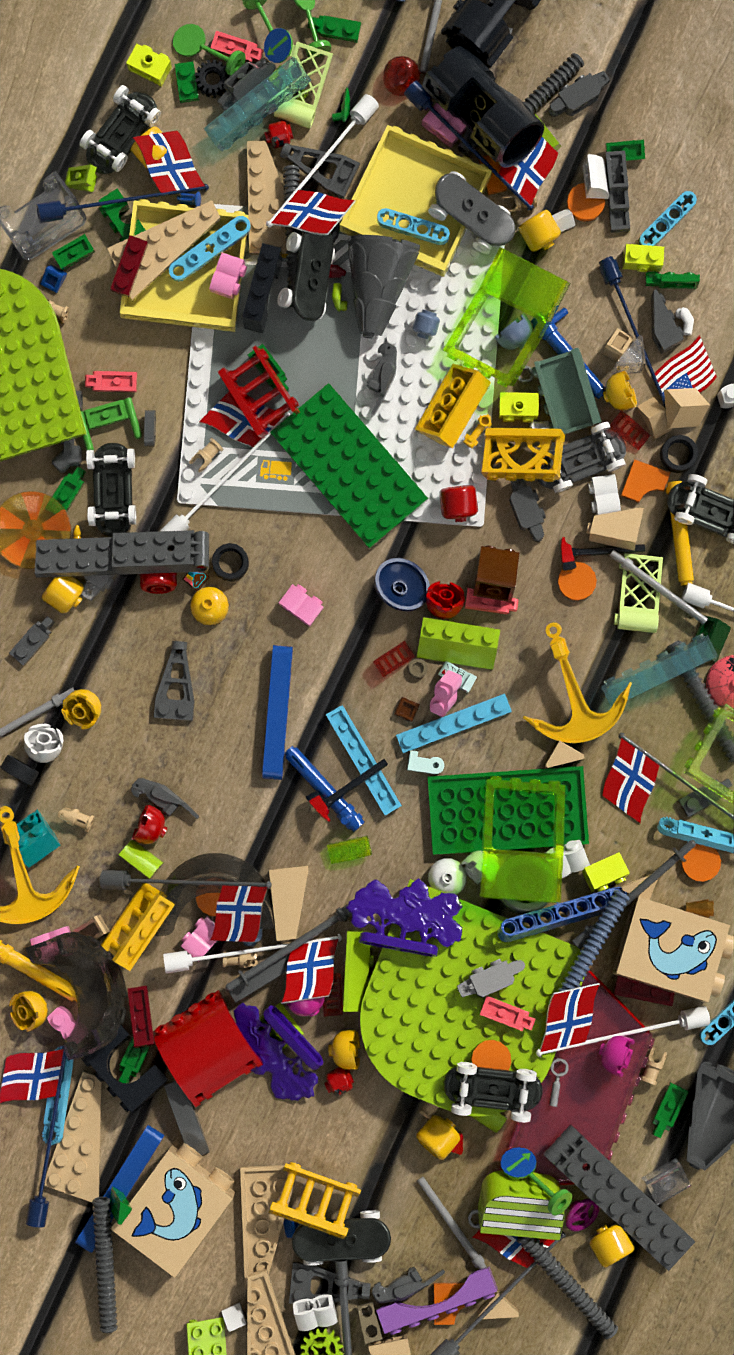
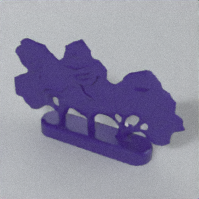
M418 878L411 884V887H405L400 890L398 898H392L384 884L378 880H373L366 887L356 892L355 899L349 901L346 909L352 913L351 922L354 927L363 928L367 924H371L377 929V933L362 932L359 937V943L437 957L438 947L426 943L427 940L431 937L437 938L445 947L453 945L455 941H461L462 927L452 917L457 915L463 906L459 901V897L454 893H441L431 899L428 896V887ZM376 913L380 916L381 925H379L378 921L375 922L373 914ZM367 916H370L371 922L367 921ZM388 919L389 921L384 924V920ZM389 924L399 925L401 927L400 938L386 936L384 928ZM428 928H432L431 934H427ZM417 930L420 932L422 940L421 942L407 940L405 936L407 932Z
M241 1003L233 1011L236 1024L249 1045L263 1062L262 1066L259 1068L255 1067L251 1071L258 1075H263L266 1071L272 1074L271 1089L274 1097L277 1099L288 1098L298 1101L302 1097H314L313 1088L318 1083V1077L311 1071H305L302 1061L310 1069L317 1070L324 1063L321 1055L275 1006L271 1005L264 1010L263 1015L268 1023L266 1024L262 1023L259 1019V1010L256 1006H246L244 1003ZM261 1026L264 1027L263 1030H261V1031L258 1030L259 1027H261ZM272 1028L283 1039L282 1041H278L269 1035ZM288 1044L298 1056L296 1058L286 1057L282 1052V1047ZM292 1060L293 1062L289 1064L287 1061ZM295 1063H298L296 1067L299 1068L298 1073L295 1075L293 1073V1066Z

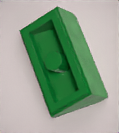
M112 1186L110 1210L117 1223L122 1225L132 1211V1207L124 1193Z

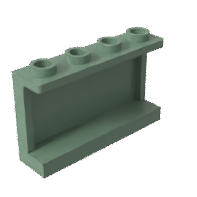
M579 348L534 362L535 367H532L535 379L539 378L541 384L538 386L540 396H544L546 404H543L545 413L551 417L550 429H561L564 434H568L602 423Z

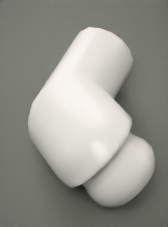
M678 308L675 315L684 322L683 333L684 335L691 336L694 318L687 308Z

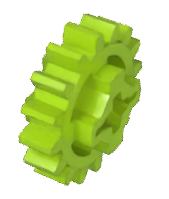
M317 1327L316 1333L310 1330V1337L304 1336L303 1338L306 1343L301 1344V1349L305 1350L301 1352V1355H310L309 1347L313 1350L314 1355H343L344 1351L339 1350L343 1348V1343H338L340 1335L334 1337L335 1330L329 1333L327 1332V1327L323 1331H320V1328ZM324 1337V1339L317 1340L316 1338ZM331 1342L335 1345V1352L330 1347ZM326 1347L325 1351L319 1353V1348Z

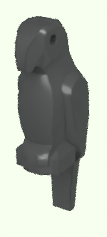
M383 343L379 346L378 353H381L383 358L377 364L373 378L367 381L366 386L377 393L381 391L371 412L372 415L377 413L396 376L397 349L390 343Z
M138 778L132 784L131 792L135 797H139L140 794H146L153 804L163 809L165 816L169 817L181 805L196 819L199 818V815L167 786L144 778Z
M410 1267L408 1274L396 1278L387 1287L382 1286L381 1282L376 1283L373 1286L372 1293L378 1303L406 1300L442 1276L445 1271L442 1269L430 1278L422 1281L416 1268Z

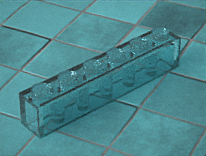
M292 57L208 124L204 130L218 149L221 151L227 150L237 139L244 137L252 127L259 125L267 115L277 111L281 104L291 100L296 92L306 88L311 78L298 60Z
M702 633L692 638L693 642L688 645L683 642L675 646L676 651L668 653V651L657 655L658 659L653 662L648 659L639 664L640 668L634 671L630 668L622 672V677L615 679L613 676L605 680V685L601 686L610 706H613L618 696L630 682L632 685L628 700L718 657L709 636H704Z

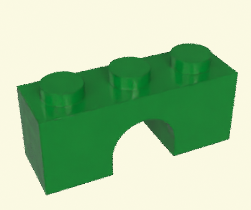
M117 188L98 201H109L124 197ZM122 202L99 207L98 209L103 217L110 219L109 226L113 232H118L122 237L119 239L120 242L128 239L131 224L121 221L123 213L130 209L128 203ZM139 219L136 220L135 235L146 231Z

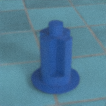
M199 191L196 194L181 193L180 196H177V201L184 205H195L197 207L201 205V193Z

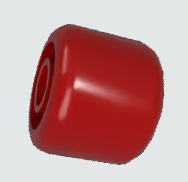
M473 485L448 487L440 490L441 513L445 519H455V522L467 521V517L475 516L478 513L476 488Z
M177 573L140 574V587L147 593L166 594L176 589Z

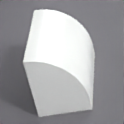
M587 154L583 163L586 198L608 199L609 192L605 160L600 156Z

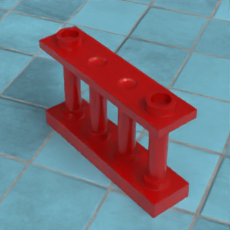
M254 346L252 347L256 353L254 357L234 371L222 368L218 371V374L257 436L264 438L268 435L267 425L289 410L295 414H299L300 411L297 408L299 403L294 396L290 397L268 362L269 356L263 348L260 349ZM261 361L266 371L244 387H239L236 382L238 380L237 377ZM271 377L276 387L255 402L249 403L246 398L248 396L247 393ZM281 393L286 403L264 419H259L256 414L258 412L257 409Z

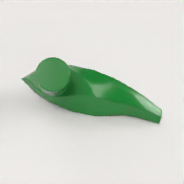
M347 87L343 96L341 112L332 114L334 122L340 120L345 122L349 116L350 95Z

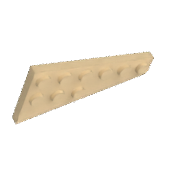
M247 141L248 215L251 225L249 232V254L259 255L262 243L280 247L282 254H287L285 227L275 225L267 227L266 221H270L285 203L282 183L266 141Z
M212 200L134 236L148 241L149 244L130 294L132 302L158 276H161L174 261L180 258L188 248L190 249L202 235H205L221 220ZM128 239L107 248L116 269H118Z
M82 1072L65 1120L63 1138L55 1148L44 1186L89 1202L100 1197L102 1083L92 1073Z
M285 1165L240 1167L245 1289H247L248 1274L266 1268L268 1274L270 1272L285 1218L268 1212L272 1202L276 1203L280 1199L288 1176V1172L283 1171ZM293 1183V1186H292V1189H291V1192H290V1195H289V1198H288V1201H287V1204H288V1205H289L290 1197H291L292 1190H293V1187H294V1183Z
M267 1268L248 1274L247 1355H295Z

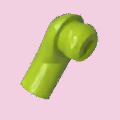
M334 283L332 300L335 309L339 312L340 310L346 311L347 301H341L342 284Z

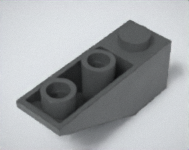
M656 289L651 295L652 339L660 353L663 354L680 345L684 340V333L681 327H677L675 324L673 312L665 306L666 300L662 293L659 294Z

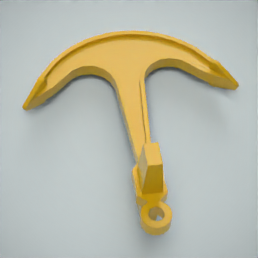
M552 622L547 625L545 631L548 637L553 638L550 646L554 658L560 661L572 709V717L563 726H555L543 720L523 716V719L545 736L566 743L590 741L606 733L619 720L628 701L632 683H629L607 712L595 713L590 710L567 659L570 652L566 640L559 636L562 628L560 624ZM556 627L557 633H551L550 628Z
M3 806L0 808V821L2 822L0 828L4 842L10 847L17 896L11 904L0 906V922L9 924L30 923L48 916L65 901L74 885L80 866L77 865L69 872L51 893L41 894L36 892L31 885L18 848L20 836L16 822L12 821L14 813L10 807ZM5 812L9 813L7 817H3L2 814Z

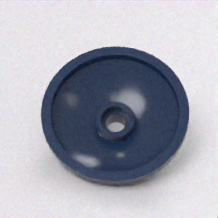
M402 558L389 559L379 566L374 576L376 592L388 606L399 611H414L426 602L427 590L430 586L429 580L425 572L415 563Z

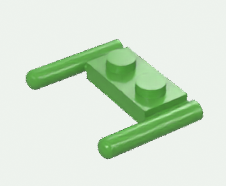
M132 398L81 411L87 434L82 436L86 451L94 450L89 433L90 429L124 421L128 418L130 419L134 437L136 439L142 437Z

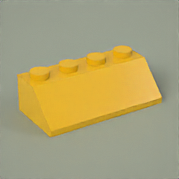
M452 364L415 430L441 445L453 448L491 382L478 370Z

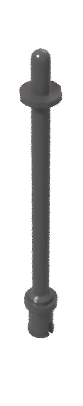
M690 840L679 850L674 847L673 852L675 854L627 895L630 900L626 901L627 905L623 909L679 860L685 862L684 856L695 847L696 842ZM595 924L587 925L585 930L572 940L580 950L587 943L586 939L590 938L589 934L593 933L592 929L596 928Z
M348 904L342 908H337L335 915L245 973L239 970L238 974L240 976L229 982L225 986L226 990L232 991L242 983L248 986V980L338 921L346 922L347 918L352 915L346 909Z
M347 1260L335 1261L336 1278L334 1280L335 1284L339 1287L344 1355H352L347 1295L350 1277H348Z

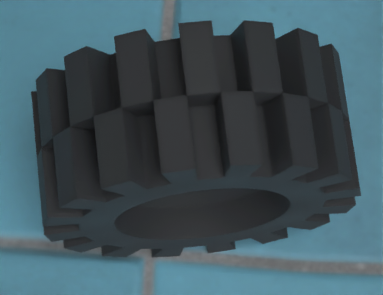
M206 60L207 64L201 63V68L198 66L197 73H195L197 87L203 95L206 94V97L210 98V95L213 98H216V95L221 97L222 92H226L223 88L224 82L230 77L226 73V66H223L220 61L217 63L216 60H213L210 63V60ZM209 73H217L220 76V81L216 85H209L206 82V76Z

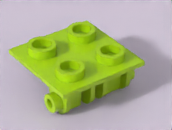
M223 1317L203 1321L193 1319L186 1323L188 1355H227Z

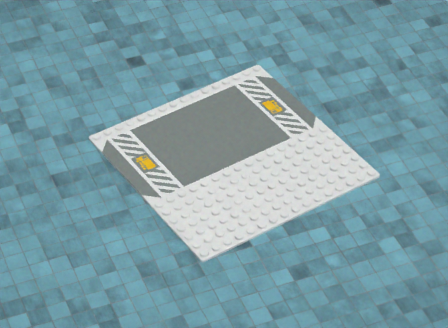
M214 204L216 209H224L229 213L241 211L248 215V207ZM466 229L444 277L414 264L396 302L397 306L382 336H374V339L364 338L363 334L359 333L353 302L355 296L348 256V238H351V236L340 231L338 238L333 243L335 254L331 264L342 267L346 270V275L342 276V278H329L325 300L326 311L323 317L312 322L306 321L296 313L294 308H283L278 305L277 300L280 291L283 288H288L287 285L289 284L287 282L289 277H287L288 265L286 263L288 261L286 259L288 254H282L283 262L278 279L274 278L267 305L268 317L264 332L259 333L245 329L242 316L259 255L249 254L248 233L244 256L247 270L241 281L235 332L192 327L177 494L178 503L197 505L253 448L235 441L216 428L199 423V421L229 392L218 371L222 368L234 371L250 360L247 354L253 351L252 347H259L263 344L284 371L287 378L285 384L289 388L288 394L290 397L294 396L299 403L297 408L301 407L329 383L428 497V500L404 521L482 527L484 524L487 479L481 473L486 439L485 429L477 438L479 443L476 447L474 446L471 449L463 441L465 435H471L479 424L478 418L480 415L488 414L492 421L497 341L494 336L498 334L505 245L492 246L489 254H483L473 247V242L478 236ZM334 283L342 284L341 301H347L346 311L340 310L339 312L335 309L332 300ZM422 309L437 313V317L440 319L437 334L429 336L428 339L418 337V332L413 330L415 316L418 312H422ZM383 343H390L397 349L396 376L377 413L372 415L371 412L381 391L377 393L366 385L367 381L373 378L375 368L383 358L382 354L378 353L379 346ZM452 364L478 370L491 384L458 438V441L453 448H450L415 430V427ZM253 366L237 377L238 380L236 382L239 387H244L261 374ZM265 381L247 394L251 398L258 400L270 392L272 387ZM280 393L264 404V406L277 410L286 401ZM272 435L202 504L204 506L341 516ZM210 438H213L224 450L222 452L219 451L202 472H198L199 468L204 464V460L198 458L192 464H189V461L200 449L202 450L210 442ZM473 485L476 488L478 513L475 516L467 517V521L455 522V519H445L441 513L440 490L448 487Z

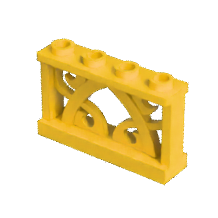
M485 429L486 439L481 473L487 480L496 481L498 478H505L508 481L524 479L530 482L535 481V479H543L546 482L560 480L563 443L565 442V434L561 429ZM493 442H497L499 451L492 453ZM515 442L514 447L510 448L508 443ZM522 442H526L528 448L536 455L530 461L520 466L513 461L509 454L518 450ZM534 442H540L539 446H537V448H541L540 450L533 447ZM553 442L556 443L554 455L548 452ZM497 456H502L503 458H499L495 463H501L502 467L500 469H493L491 461ZM545 456L553 460V466L549 470L541 469L543 464L548 465V462L543 459Z

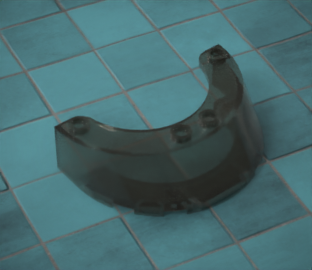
M208 853L195 856L179 865L166 879L266 883L261 874L252 865L236 856L223 853ZM163 884L160 895L175 905L155 936L170 935L175 929V924L181 910L188 902L202 894L220 893L222 885ZM267 889L263 902L260 929L275 928L270 889Z
M79 932L63 933L25 948L33 964L48 965L56 968L65 975L75 991L78 1017L72 1033L64 1042V1050L68 1061L89 1055L113 1041L118 1034L117 1031L120 1024L124 1022L127 1010L124 1008V997H127L126 985L119 965L112 960L114 956L100 945V941L90 935L79 934Z

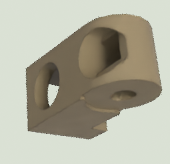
M369 1302L358 1305L357 1308L365 1344L382 1340L383 1335L374 1303Z

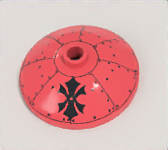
M734 655L718 660L710 668L706 678L707 692L712 695L710 698L714 699V705L717 704L719 709L728 713H734Z

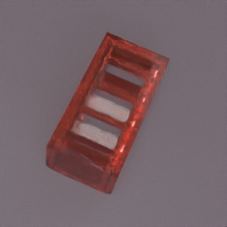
M622 410L610 424L612 431L619 434L638 451L651 436ZM621 420H624L625 422L619 428L617 425ZM629 424L631 427L625 433L623 430ZM634 429L637 430V432H636V433L634 434V436L631 438V437L629 436L630 433H631ZM640 434H642L643 437L640 439L638 443H636V438Z
M403 641L374 660L373 664L384 679L415 658V655L406 642ZM403 648L408 657L405 658L399 649ZM396 652L402 661L398 662L393 653ZM389 656L395 663V666L393 667L387 659V657ZM381 661H384L389 669L387 671L380 663Z
M340 973L333 974V982H337V984H332L331 988L337 989L338 992H330L329 997H324L323 1017L343 1015ZM338 997V1000H326V998ZM338 1005L339 1008L327 1009V1006Z

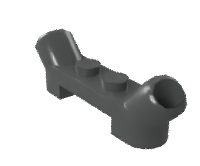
M76 391L80 411H83L82 391ZM74 439L61 442V444H64V449L52 460V465L60 473H65L71 466H81L82 449L80 446H74Z

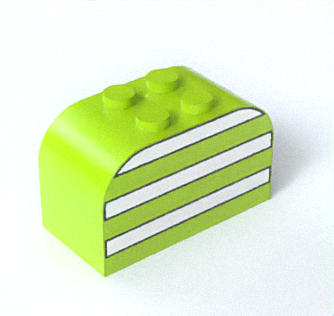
M503 1170L490 1173L482 1182L478 1203L480 1233L560 1240L565 1213L563 1211L561 1214L554 1216L549 1212L548 1203L551 1197L529 1176L515 1179L507 1176ZM533 1172L554 1194L561 1190L558 1181L552 1176Z

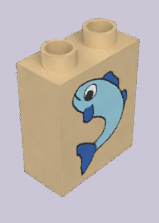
M637 897L632 901L611 974L700 1002H709L710 996L718 998L721 994L725 975L717 973L721 957L730 959L732 955L734 936L728 935L730 928L728 924Z
M183 1143L179 1149L174 1145L169 1148L129 1204L132 1207V1211L122 1225H119L116 1221L111 1228L113 1232L174 1278L229 1205L235 1194V1191L230 1188L234 1180L217 1167L211 1173L198 1164L202 1159L201 1154L186 1143Z

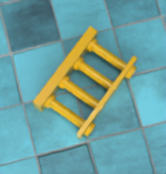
M142 883L100 946L105 951L114 955L112 960L129 971H131L175 905L170 900L159 894L160 891L148 883Z
M290 1162V1164L285 1163L283 1171L288 1172L279 1201L277 1200L276 1203L272 1202L268 1213L345 1239L348 1228L345 1227L344 1220L352 1195L358 1197L361 1192L360 1189H357L358 1186L350 1182L343 1184L301 1169L299 1164ZM297 1175L307 1179L299 1206L292 1209L288 1207L287 1201ZM317 1182L325 1185L326 1188L318 1212L312 1216L306 1214V1207L314 1183ZM333 1189L345 1192L337 1219L332 1223L326 1221L325 1214Z

